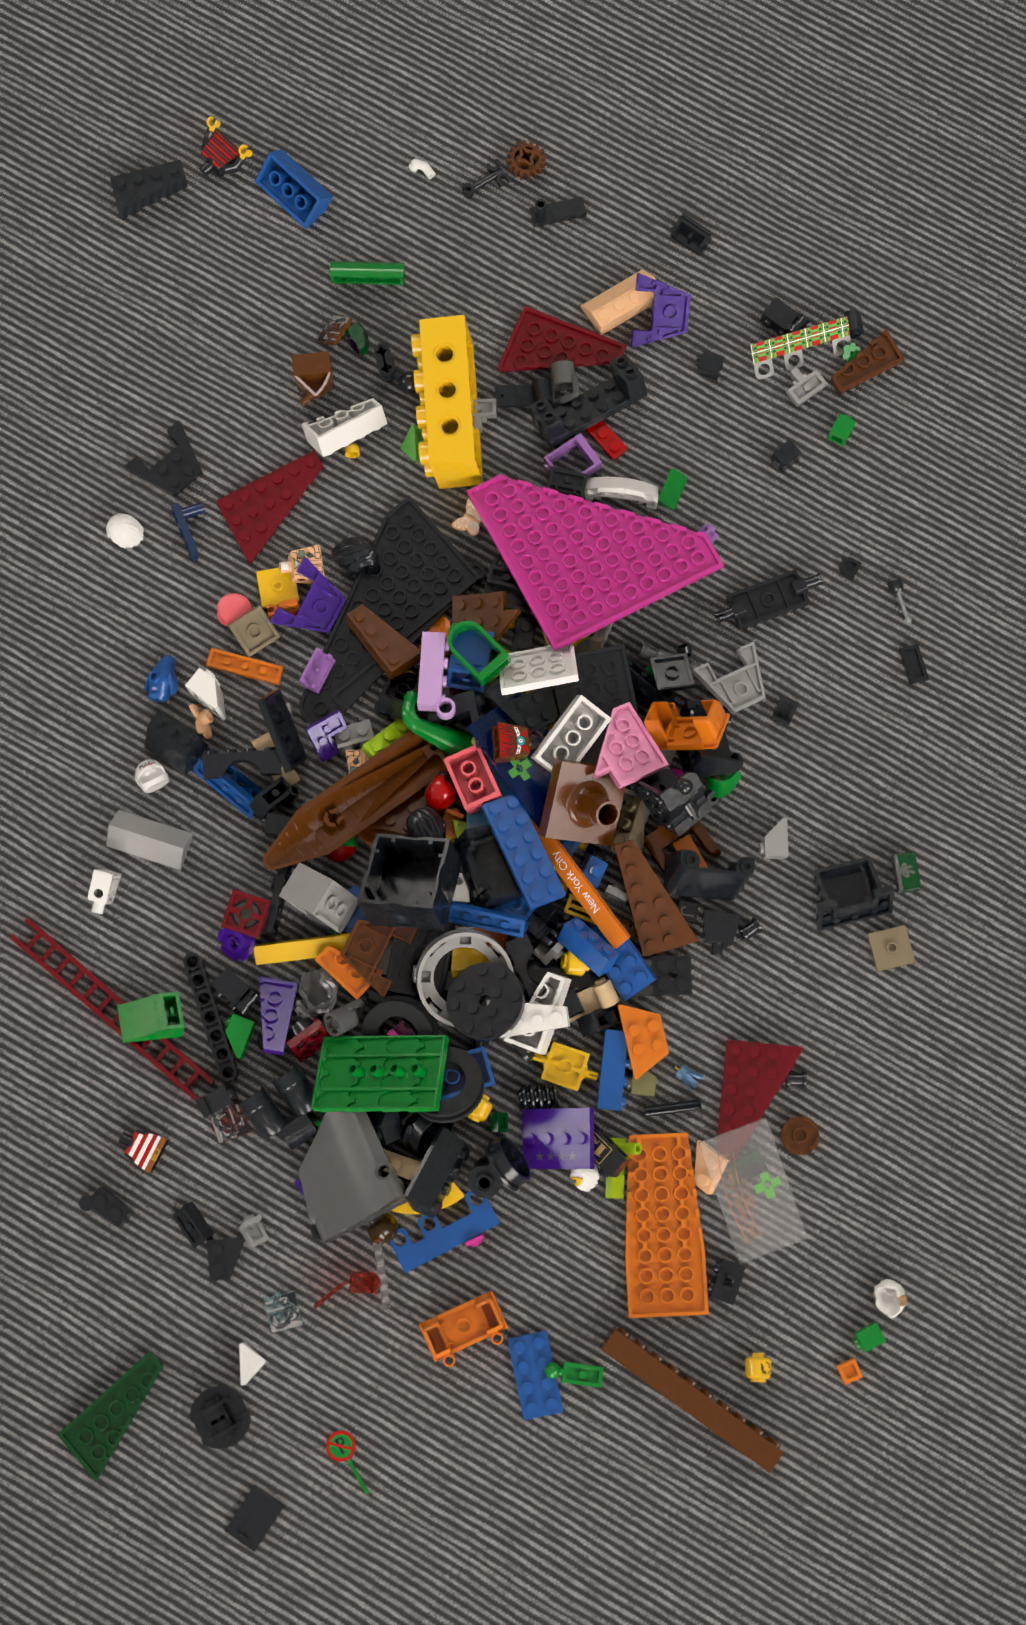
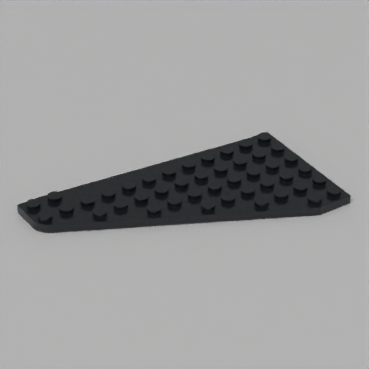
M410 496L385 515L373 541L379 560L373 565L364 566L359 572L323 649V653L331 654L336 661L319 694L305 688L300 699V713L309 725L336 710H339L341 715H343L384 674V671L347 625V613L363 604L414 644L422 636V632H426L452 606V596L463 595L481 580L480 575Z

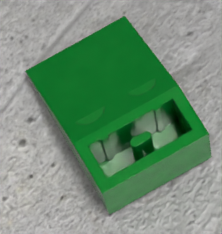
M179 992L159 993L117 1006L123 1043L181 1037L185 1026Z

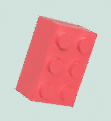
M476 744L443 759L469 816L481 811L483 804L503 797L483 750L476 748Z

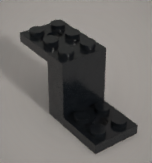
M470 690L446 697L454 701L456 709L455 715L448 720L439 718L435 711H426L428 721L444 727L472 720L476 748L493 752L492 727L496 724V720L491 711L493 706L492 700L489 697L486 698L483 693ZM445 704L439 710L442 713H448L452 710V707Z

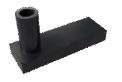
M583 197L546 204V201L543 199H538L535 202V207L529 209L533 228L586 217L587 215Z

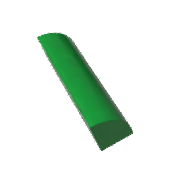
M331 261V283L404 285L405 263Z

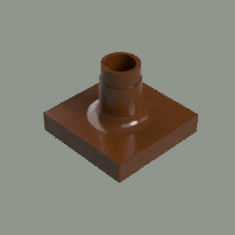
M555 758L538 834L551 839L612 846L626 786L618 789L609 773L594 779L593 775L597 764Z

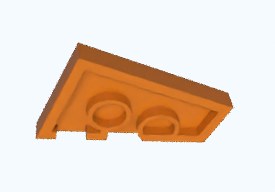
M327 946L314 960L355 999H359L371 985L340 955L341 951ZM377 968L375 973L381 976L384 971Z

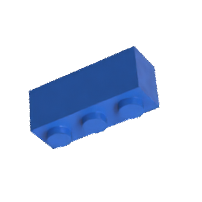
M578 917L566 922L557 938L564 947L599 977L612 969L619 956V953Z

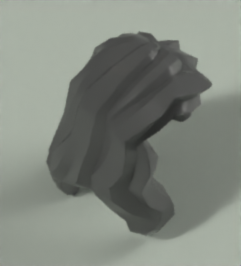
M324 968L307 972L301 976L299 994L306 1002L307 1008L311 1013L325 1015L331 1012L337 1003L338 982Z

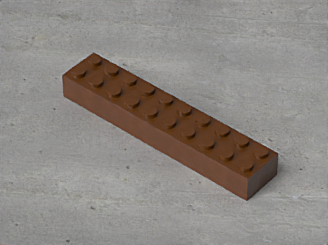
M619 1326L618 1329L613 1327L600 1346L602 1351L767 1472L771 1473L784 1453L780 1449L781 1444L771 1436L764 1437V1432L753 1423L750 1426L746 1424L748 1420L737 1411L734 1414L729 1411L731 1408L720 1399L716 1402L712 1399L714 1395L704 1387L698 1389L696 1387L697 1383L686 1374L684 1377L679 1375L681 1371L671 1363H668V1365L662 1362L664 1359L653 1350L649 1353L646 1350L647 1346L637 1338L635 1341L629 1338L630 1334Z

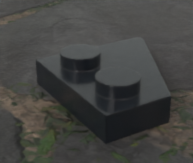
M244 1237L207 1241L210 1281L231 1279L240 1252L246 1241Z

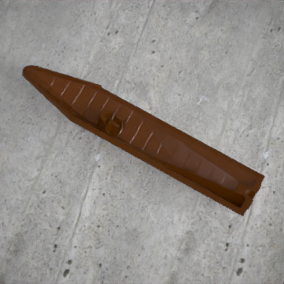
M409 731L297 809L263 857L264 867L269 870H276L330 854L433 781L440 771H447L448 769L443 760L446 756L439 748L436 750L432 744Z

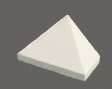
M241 1342L239 1344L241 1385H246L266 1363V1360L249 1344Z

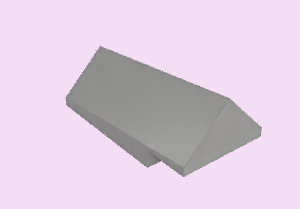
M118 810L109 823L106 846L181 870L193 833Z

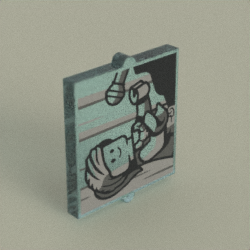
M296 1290L284 1294L279 1292L276 1296L263 1299L271 1334L284 1330L288 1332L291 1328L304 1325Z

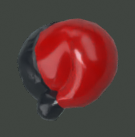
M444 770L440 771L438 776L427 785L424 792L425 802L436 811L449 809L456 803L458 798L456 787L448 779V773Z

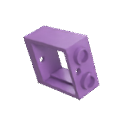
M580 433L546 455L543 468L547 474H550L551 466L554 467L552 463L576 447L590 465L589 468L581 472L588 474V477L601 469L602 461Z

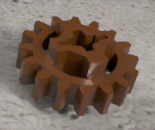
M523 140L522 145L516 142V148L511 146V152L507 153L509 171H513L514 177L520 175V180L524 176L527 180H530V176L537 178V173L542 174V168H545L546 155H544V149H539V144L534 146L533 141L526 144V141Z

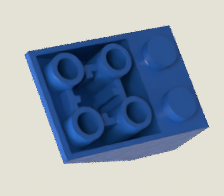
M465 631L455 639L454 649L478 673L491 662L493 648L478 633ZM486 631L494 639L495 632ZM451 653L447 674V687L478 692L487 690L488 683L482 687Z

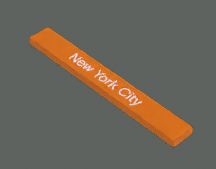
M535 814L531 818L537 834L542 819L539 814ZM538 834L556 872L614 949L620 947L631 937L560 841L558 839L545 838Z

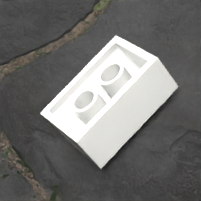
M199 668L185 686L197 702L224 721L226 715L223 692L220 689L221 685L212 672L208 669L203 671Z

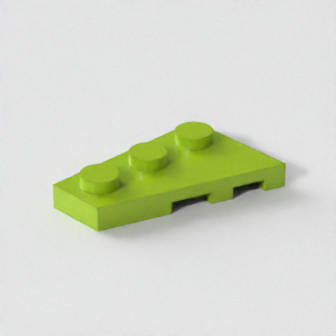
M398 718L366 742L361 750L369 758H372L411 730H409L402 719Z

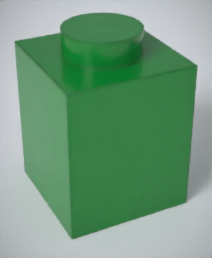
M839 414L827 439L844 447L856 421L849 415Z
M874 1321L853 1332L855 1338L852 1340L858 1350L861 1349L865 1353L886 1342L882 1331Z

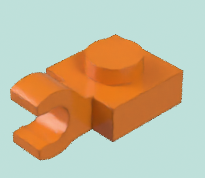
M297 597L281 601L279 606L274 604L266 606L269 620H271L277 607L294 616L300 608Z

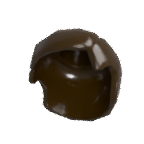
M388 1212L374 1219L371 1226L368 1227L370 1239L376 1244L390 1242L396 1237L398 1231L397 1220Z

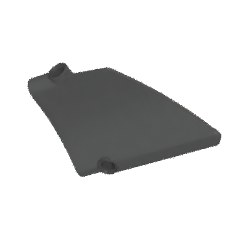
M326 1112L298 1172L307 1205V1214L311 1222L316 1225L324 1244L336 1240L407 1202L404 1196L407 1189L403 1181L397 1177L396 1169L391 1166L367 1112ZM389 1168V1174L386 1177H382V1170Z

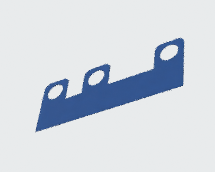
M472 1191L466 1193L465 1200L472 1213L445 1228H442L435 1215L433 1219L435 1221V1228L427 1231L423 1227V1221L430 1217L425 1215L420 1217L417 1223L424 1239L414 1244L405 1228L398 1229L397 1234L401 1233L406 1237L405 1244L397 1246L394 1243V1239L390 1241V1244L404 1272L407 1273L500 1224L488 1198H483V1202L475 1206L470 1201V1197L473 1194Z

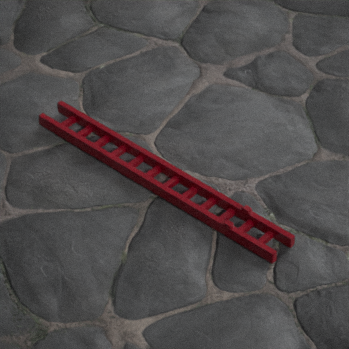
M27 917L25 922L38 933L27 945L14 934L9 938L121 1036V1029L116 1025L119 1022L118 1014L111 1020L102 1011L113 999L120 1005L126 1002L34 921ZM43 937L51 946L40 958L31 948ZM57 949L66 958L54 970L45 961ZM71 961L80 971L68 982L60 973ZM86 974L95 983L82 995L73 986ZM100 987L109 996L97 1008L88 998ZM167 1038L160 1039L166 1047L156 1058L145 1050L153 1040H147L141 1046L137 1042H128L194 1101L199 1097L189 1087L199 1080V1075L211 1085H214L216 1082ZM172 1050L181 1059L169 1071L160 1061ZM186 1062L195 1072L184 1084L174 1074Z

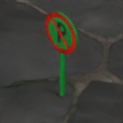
M339 1430L332 1433L326 1442L328 1455L337 1462L347 1460L365 1494H369L367 1487L350 1459L356 1450L354 1437L347 1431Z

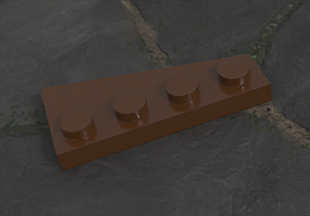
M886 329L863 351H860L854 359L831 377V381L839 395L903 363L905 358Z

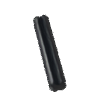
M697 1099L645 1106L643 1111L645 1117L701 1110L702 1105L701 1101Z

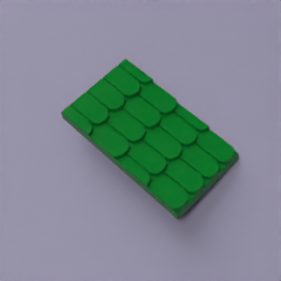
M446 1035L323 1036L311 1109L321 1112L439 1111L449 1037Z

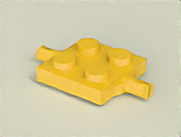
M553 1042L546 1056L538 1053L534 1054L537 1057H533V1060L544 1063L542 1080L578 1092L581 1081L585 1077L595 1081L597 1079L594 1076H598V1073L587 1070L589 1053Z

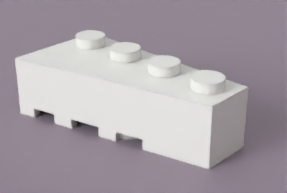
M372 398L351 406V410L334 412L335 415L324 419V416L316 418L317 422L302 423L307 442L323 457L331 455L334 451L346 447L355 440L364 438L367 434L379 430L382 426L386 425L387 421L382 405Z
M547 972L529 1003L563 1006L572 979ZM555 1029L505 1037L504 1041L538 1054H546Z

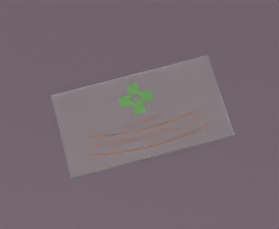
M762 1118L761 1120L699 1142L740 1264L807 1239L767 1118Z

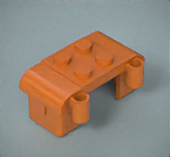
M701 700L707 716L681 717L673 702H653L644 720V725L660 750L715 749L719 746L730 714L725 713L721 702L717 700Z
M492 1291L419 1324L434 1361L437 1362L443 1359L446 1367H452L455 1364L456 1357L454 1353L488 1337H491L493 1344H501L503 1342L501 1331L508 1329ZM498 1334L501 1336V1340L495 1341L493 1337ZM452 1357L453 1362L447 1363L446 1358Z

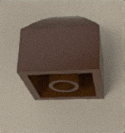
M329 351L292 355L297 389L304 393V397L299 403L305 407L310 400L313 401V399L324 396L334 387Z

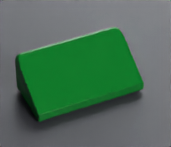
M671 468L658 498L657 505L674 511L688 477Z

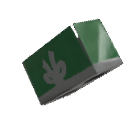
M910 851L892 855L891 864L897 893L920 891L921 889L918 888H921L915 852Z

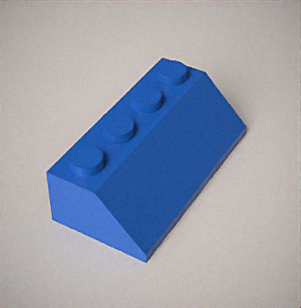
M284 150L269 152L255 180V183L305 229L326 211L333 198L321 184Z

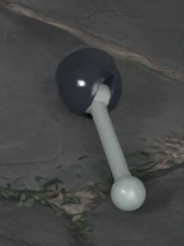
M902 579L887 583L890 592L898 596L905 616L904 622L906 624L911 623L912 619L908 616L901 596L904 588Z

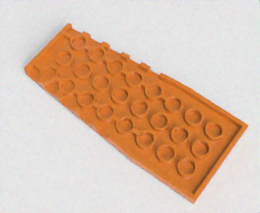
M688 1133L629 1135L628 1142L640 1143L642 1151L639 1155L628 1154L632 1159L628 1164L625 1241L628 1318L709 1315L705 1248Z

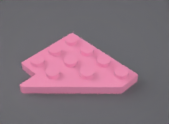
M630 702L613 708L610 716L612 719L607 726L593 778L597 779L609 773L617 788L620 789L666 769L669 763Z

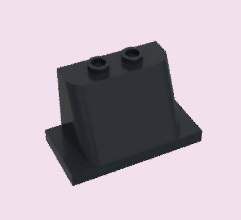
M870 857L849 860L845 863L829 865L825 868L814 870V879L821 903L816 904V927L818 931L893 912L892 885L881 886Z

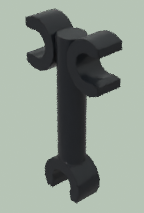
M498 159L495 160L497 166L495 168L487 164V170L491 174L473 184L465 183L462 185V191L471 190L467 193V199L472 198L476 190L495 179L500 188L502 187L501 179H505L510 183V176L504 173Z

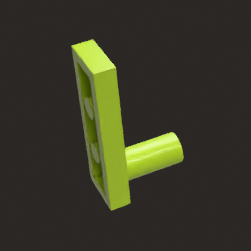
M611 1138L626 1154L639 1155L642 1151L640 1143L625 1142V1138ZM625 1168L617 1177H606L605 1198L624 1199Z

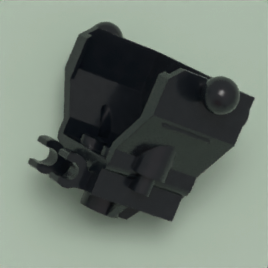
M669 765L664 770L627 785L652 812L655 822L677 836H681L690 827L695 826L700 819L711 811L710 807L719 802V799L716 797L710 800V797L715 792L711 789L704 792L705 786H703L695 772L687 771L678 778Z

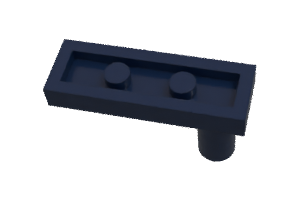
M202 502L181 508L179 503L172 504V514L191 561L199 559V552L185 519L205 513Z

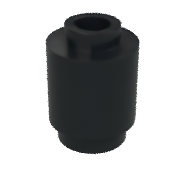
M848 310L844 313V317L848 316L850 338L857 339L864 333L862 316L858 310Z

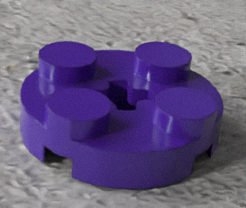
M225 928L219 931L218 941L221 940L222 943L220 948L227 957L234 961L239 959L245 961L252 955L254 951L253 944H255L254 937Z

